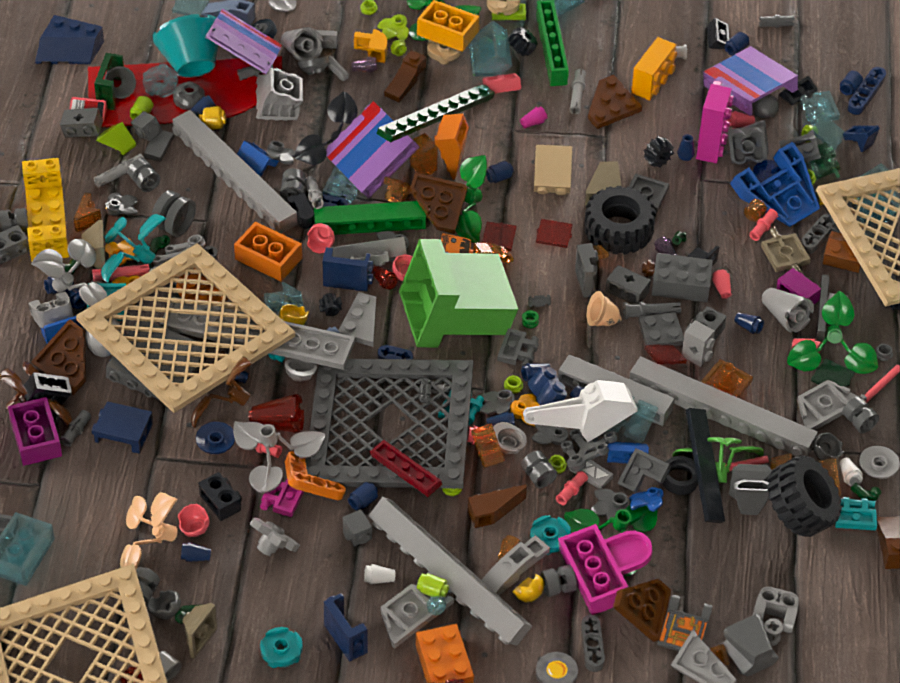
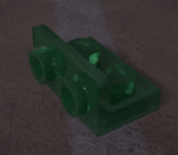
M827 142L819 144L818 148L821 158L810 161L817 180L832 173H835L836 177L839 178L838 170H841L838 160L834 159L837 157L834 148H829Z

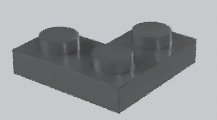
M635 448L617 484L635 493L638 492L645 476L663 484L671 465Z

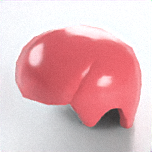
M315 224L307 233V246L315 253H325L326 247L330 248L334 244V231L326 224Z
M404 254L397 256L393 261L392 271L398 280H404L413 256Z
M190 504L184 507L178 514L179 528L186 536L198 537L206 532L209 526V516L206 510L199 504Z

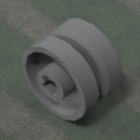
M173 190L164 192L155 203L152 215L164 216L166 220L161 222L156 228L164 230L174 237L182 236L193 222L196 204L193 200L182 197Z

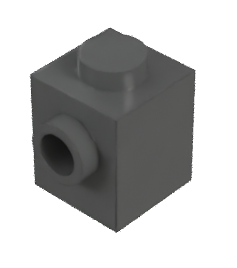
M144 111L131 121L135 133L141 139L144 138L151 141L163 131L156 117Z
M362 510L343 517V534L347 540L351 541L353 546L367 543L372 539V526Z

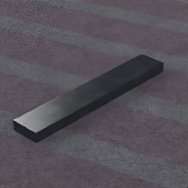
M688 408L686 416L704 520L710 523H723L725 516L712 442L707 441V438H710L706 409Z

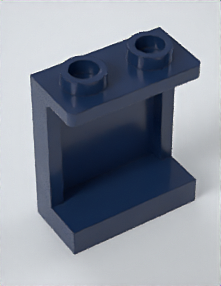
M326 247L322 261L323 286L368 292L369 284H373L374 274L371 273L374 261H371V255L367 253L365 260L333 257V248Z
M107 401L105 407L101 408L99 412L98 422L94 423L92 427L95 443H99L101 438L130 444L132 452L140 454L153 426L152 412Z
M343 594L330 596L327 600L323 601L324 626L350 662L368 653L367 628L364 623L351 628L344 617Z

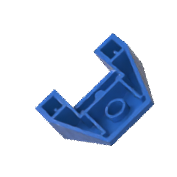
M793 142L779 149L773 158L780 167V172L760 183L749 167L734 176L730 183L740 199L765 213L769 209H774L778 213L777 220L789 227L820 209L804 157Z

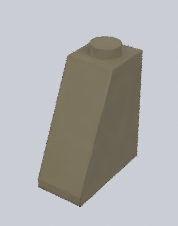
M618 161L599 163L586 190L585 206L598 191L606 190L610 186L612 188L622 186Z

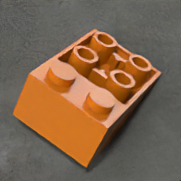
M463 113L443 115L437 135L434 138L435 145L438 146L441 158L444 160L447 171L453 180L456 179L464 154L469 129Z

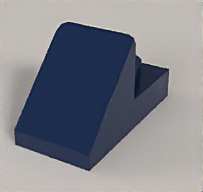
M853 126L842 135L844 140L857 141L861 152H864L874 144L880 128L879 126Z

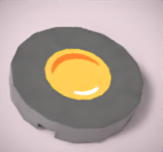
M551 652L539 659L535 674L539 683H575L578 667L571 656L562 652Z

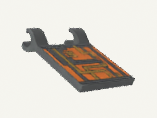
M672 595L658 646L680 651L692 630L703 641L712 613V605L704 604L702 615L699 617L677 611L680 597Z

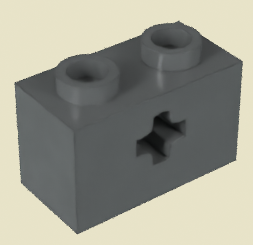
M98 108L64 110L60 126L65 138L99 136L103 119Z
M617 265L607 278L606 292L631 304H639L648 295L651 280Z

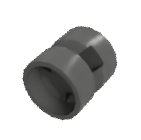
M139 158L128 167V175L143 192H150L160 184V175L146 159Z
M295 168L284 171L280 196L286 202L287 197L304 193L306 181L304 172Z
M18 208L14 212L11 210L0 211L2 231L19 225L23 232L27 231L26 208Z
M860 396L851 399L842 410V414L849 422H852L859 433L870 431L879 421V415Z
M542 451L531 452L521 462V467L539 489L549 486L557 477V471L549 463Z
M570 564L558 567L557 571L553 568L541 571V577L545 582L544 592L547 597L559 595L560 591L568 593L577 590L575 573Z
M139 567L136 569L147 606L149 599L153 596V592H155L160 582V578L154 571Z

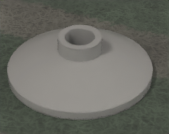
M884 446L866 448L861 453L859 459L862 470L866 474L879 479L895 475L900 465L899 458L895 452Z

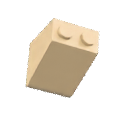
M536 145L534 192L539 194H548L550 192L557 195L570 193L572 146Z

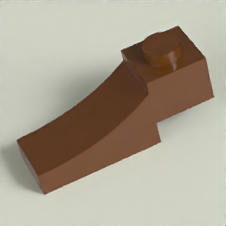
M411 50L402 60V65L392 82L385 89L384 96L400 102L417 83L418 75L426 67V56Z

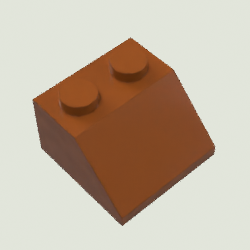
M831 231L824 252L823 264L859 273L861 265L842 233Z

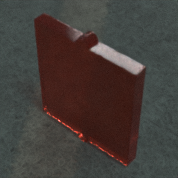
M541 219L540 226L537 228L536 243L568 248L569 239L572 238L573 224Z
M487 221L481 247L495 249L496 251H512L517 226L504 224L503 222Z
M658 344L645 345L644 347L657 364L673 365L686 364L687 362L674 345Z

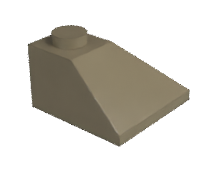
M98 220L82 233V239L89 242L95 250L96 261L92 266L96 269H102L106 262V243L103 220Z
M213 603L195 606L183 619L185 637L190 657L193 659L217 630L216 607Z

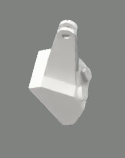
M597 380L586 385L581 390L579 397L528 407L523 411V416L528 424L580 429L586 441L590 442L638 410L631 392L624 383Z

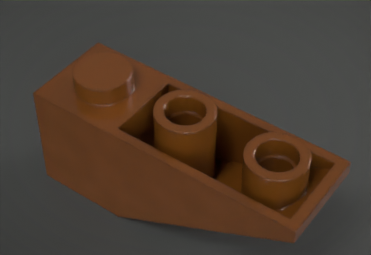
M516 485L511 488L468 497V512L474 528L495 524L526 499L527 485Z

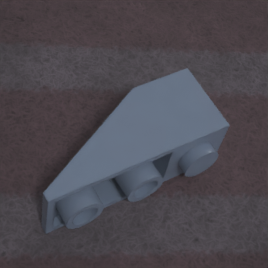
M245 0L208 3L201 13V16L207 17V15L218 17L221 10L225 9L251 26L255 20V5Z

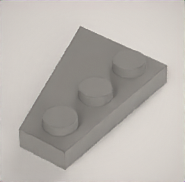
M358 292L338 330L340 334L354 336L355 342L371 347L374 346L376 297Z
M692 630L671 666L698 683H736V678L713 654L697 633Z

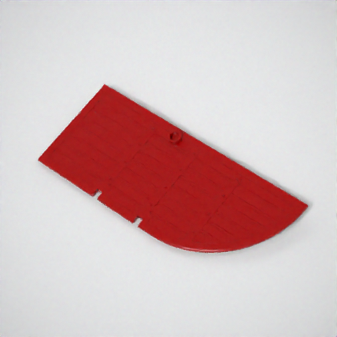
M282 56L276 57L273 62L274 69L282 70ZM240 58L216 60L212 71L190 78L179 76L169 62L124 65V67L129 68L136 78L135 90L126 98H115V110L107 109L101 128L111 127L121 122L125 126H132L131 121L133 120L130 117V110L140 96H146L151 99L154 106L149 114L156 117L159 124L173 123V118L189 111L179 108L173 101L174 89L185 82H193L201 86L205 92V97L210 96L215 105L225 111L226 118H230L256 106L257 95L255 92L258 85L255 83L257 77L252 76L240 81L237 70L251 66ZM101 66L88 67V99H96L94 82ZM114 80V87H119L121 81ZM190 87L184 89L188 93L194 91V89Z

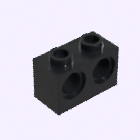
M33 372L24 384L27 390L25 395L26 402L47 397V399L50 398L53 401L56 399L63 405L72 394L69 378L64 376Z
M219 472L198 482L199 495L220 521L241 511L242 497L237 490L234 491L230 481Z

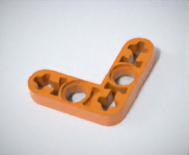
M294 451L288 452L285 459V468L288 484L291 487L326 498L342 500L346 492V488L342 484L309 475L305 458L297 457Z

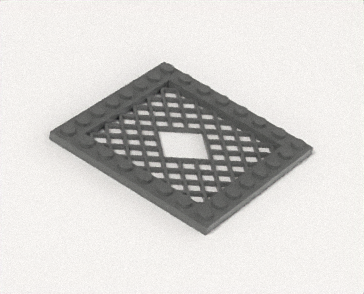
M348 359L344 370L318 365L310 431L325 433V439L319 452L312 457L306 458L307 473L340 483L344 487H360L363 483L368 482L369 484H374L375 487L415 488L380 463L377 466H373L370 461L375 458L372 456L365 459L361 455L367 449L371 451L373 449L371 446L378 441H383L365 422L393 403L416 424L389 443L394 445L399 442L404 446L400 449L402 453L408 450L413 454L409 458L420 460L422 463L419 465L442 480V485L439 488L463 489L474 367L473 360ZM410 379H418V380L413 383ZM423 379L437 380L434 383L431 382V390L434 389L438 394L432 398L430 397L429 403L418 404L416 400L419 399L420 388L417 385ZM348 380L352 385L344 389L340 384ZM368 381L371 385L364 390L360 384ZM387 381L390 386L383 390L379 384ZM406 381L410 386L402 390L398 385ZM444 381L448 387L440 390L436 385ZM337 387L341 392L335 396ZM357 388L360 393L353 397L348 393ZM376 388L380 393L372 397L368 392ZM395 388L399 393L392 398L388 392ZM414 388L418 394L411 398L407 393ZM450 390H451V398L446 395V393L449 392ZM346 395L350 400L342 404L338 399ZM365 395L369 401L362 405L358 399ZM385 396L388 401L381 405L377 400ZM404 396L408 401L400 405L396 400ZM443 397L447 402L440 406L435 401ZM335 402L339 408L333 411ZM355 403L359 408L351 412L347 407ZM374 403L378 408L370 412L366 407ZM413 404L417 409L410 413L405 408ZM430 404L437 408L431 413L425 410ZM450 405L448 413L444 408ZM344 410L348 414L346 417L340 419L336 416ZM363 410L367 416L360 420L356 414ZM421 411L426 417L419 421L414 416ZM439 411L446 416L440 421L434 417ZM332 418H334L337 423L331 427ZM353 418L357 422L351 427L345 424V422ZM431 419L435 425L428 429L424 423ZM446 421H448V429L443 425ZM339 426H343L346 431L338 435L334 430ZM362 426L366 431L360 435L354 432L355 429ZM421 427L425 431L421 435L417 436L412 432ZM440 427L444 432L437 437L432 431ZM331 433L336 438L329 442ZM350 433L355 439L347 443L343 438ZM370 433L375 439L367 443L362 438ZM409 434L414 440L407 444L402 439ZM429 434L434 440L426 444L421 439ZM447 436V443L445 444L441 439ZM340 441L345 446L337 451L332 445ZM359 441L364 446L356 451L352 446ZM418 442L423 448L416 452L411 447ZM438 442L443 448L435 452L431 447ZM329 448L333 454L327 458ZM349 449L353 453L351 456L345 458L341 455V453ZM428 450L432 456L425 460L420 455ZM446 451L444 460L440 455ZM339 457L342 462L334 466L330 461ZM358 457L362 461L360 464L354 466L350 463V461ZM435 458L441 462L437 467L429 464Z

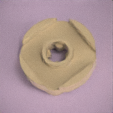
M487 0V8L494 14L500 12L504 13V15H511L518 11L521 0Z
M428 41L427 54L441 64H448L449 61L457 59L462 51L435 41Z

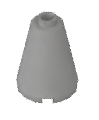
M306 27L284 32L281 36L282 45L301 62L317 59L322 52L323 39L320 33L313 28Z
M769 288L762 295V303L787 331L797 333L810 322L811 319L808 317L810 312H814V304L808 298L776 288Z

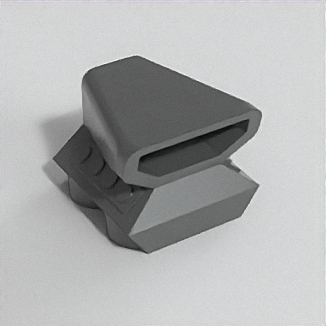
M765 120L739 129H728L732 163L744 164L745 162L752 161L760 163L763 160H768L769 149Z
M738 464L732 469L729 495L736 499L741 514L758 515L769 500L767 485L772 470L768 465Z
M759 614L750 616L724 629V637L727 640L721 644L725 648L726 656L733 659L736 664V670L740 674L747 677L772 666L779 659L771 647Z

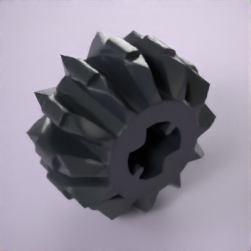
M524 27L514 29L508 38L509 45L513 47V50L517 51V54L520 53L522 56L532 54L538 45L533 33H530L528 29L525 30Z
M659 136L655 139L651 138V142L646 144L647 148L643 150L645 160L651 166L659 168L663 164L667 165V161L671 160L670 157L674 154V147L669 140Z

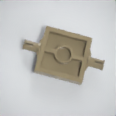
M771 228L769 232L773 238L762 241L761 248L775 272L794 268L802 273L799 267L810 264L811 259L796 233L780 235L777 228Z

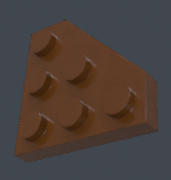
M611 75L599 80L588 113V119L596 129H600L642 112V106L615 75Z
M415 173L410 192L436 230L455 234L468 186L458 182Z
M69 319L31 363L44 374L68 377L72 395L86 382L85 331Z
M658 578L617 591L613 608L651 641L656 642L661 637L671 589Z

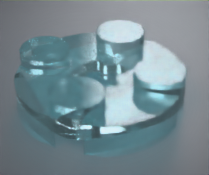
M160 64L143 73V87L149 95L154 96L153 94L159 95V97H166L174 93V89L178 84V76L167 64Z

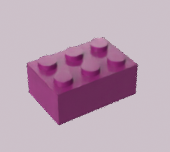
M47 397L8 406L10 422L23 466L62 457L60 440Z

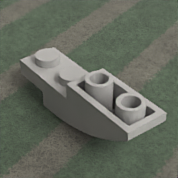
M536 535L525 544L520 542L491 568L482 581L499 596L519 581L520 575L546 556L550 551V547Z

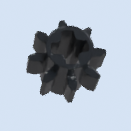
M327 293L323 295L322 299H319L320 312H325L326 316H335L342 310L341 297L336 298L335 293Z

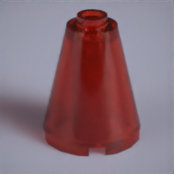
M292 394L252 406L248 412V419L250 422H257L263 425L270 424L274 426L275 430L300 433V430L304 428V409L301 410L300 408L303 400L301 395Z

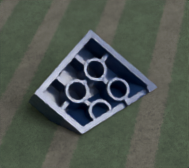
M54 15L40 37L35 64H42V61H51V64H58V61H67L69 64H91L104 43L102 26Z

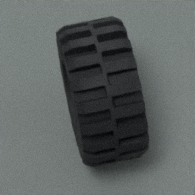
M610 186L606 190L602 189L597 194H594L586 205L585 234L591 243L594 242V246L598 249L602 248L604 252L608 253L610 251L617 255L618 253L625 255L629 254V252H637L639 248H644L651 241L654 234L656 218L654 204L645 194L642 195L641 191L637 189L635 191L632 187L627 186V188H623L622 186H616L612 188ZM624 217L632 222L615 223L608 218Z
M803 455L796 456L774 468L768 478L767 491H769V500L773 504L772 508L778 514L779 520L784 522V526L787 529H791V532L794 534L811 537L836 524L841 515L842 506L840 504L842 501L838 494V487L835 486V481L828 474V470L823 468L820 462L814 461V458Z

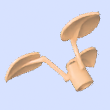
M162 492L157 494L151 506L152 521L143 517L147 509L145 499L141 496L133 498L127 512V526L130 529H136L141 520L153 526L152 534L156 539L135 541L133 545H127L121 555L120 568L134 564L137 569L141 559V548L139 545L156 542L162 543V540L169 542L175 540L177 527L165 524L163 521L178 500L177 498Z

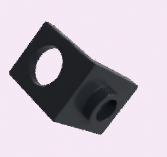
M717 245L709 253L697 247L687 257L713 260V266L718 260L719 246Z

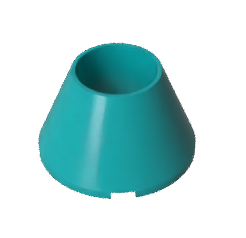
M199 14L186 15L164 23L160 26V30L157 33L154 32L153 42L179 76L187 78L198 77L214 69L219 45L205 36L217 17L212 15L200 17Z

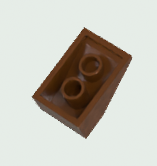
M900 516L877 517V532L885 569H900Z

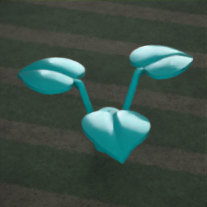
M153 214L141 226L138 240L143 245H135L120 232L127 224L126 218L121 217L115 222L114 226L107 232L105 242L109 244L119 235L134 248L133 253L135 255L132 256L124 252L113 254L101 269V276L104 281L109 283L112 273L124 257L133 259L136 262L141 261L143 264H150L154 260L156 254L150 250L144 238L156 226L166 220L164 216Z

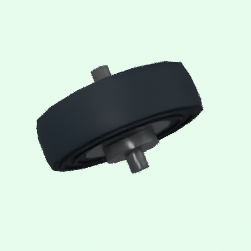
M262 19L251 25L272 39L277 33L276 25L270 19Z

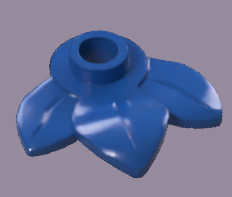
M651 487L646 492H638L629 497L631 510L647 505L650 511H656L663 504V490Z

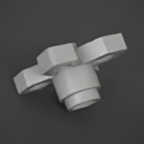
M254 517L250 523L253 528L263 534L258 541L257 549L267 556H271L278 548L283 549L284 547L296 552L300 546L295 540L283 534L285 531L272 522L266 521L265 523L261 519Z

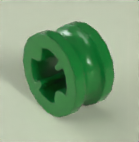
M532 310L525 311L522 314L523 326L529 329L537 327L539 324L538 313Z

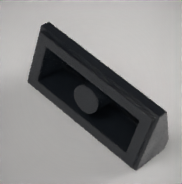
M714 18L707 25L709 48L725 49L726 42L729 40L728 24Z
M808 75L798 81V90L792 93L785 89L779 95L789 104L794 105L818 89Z

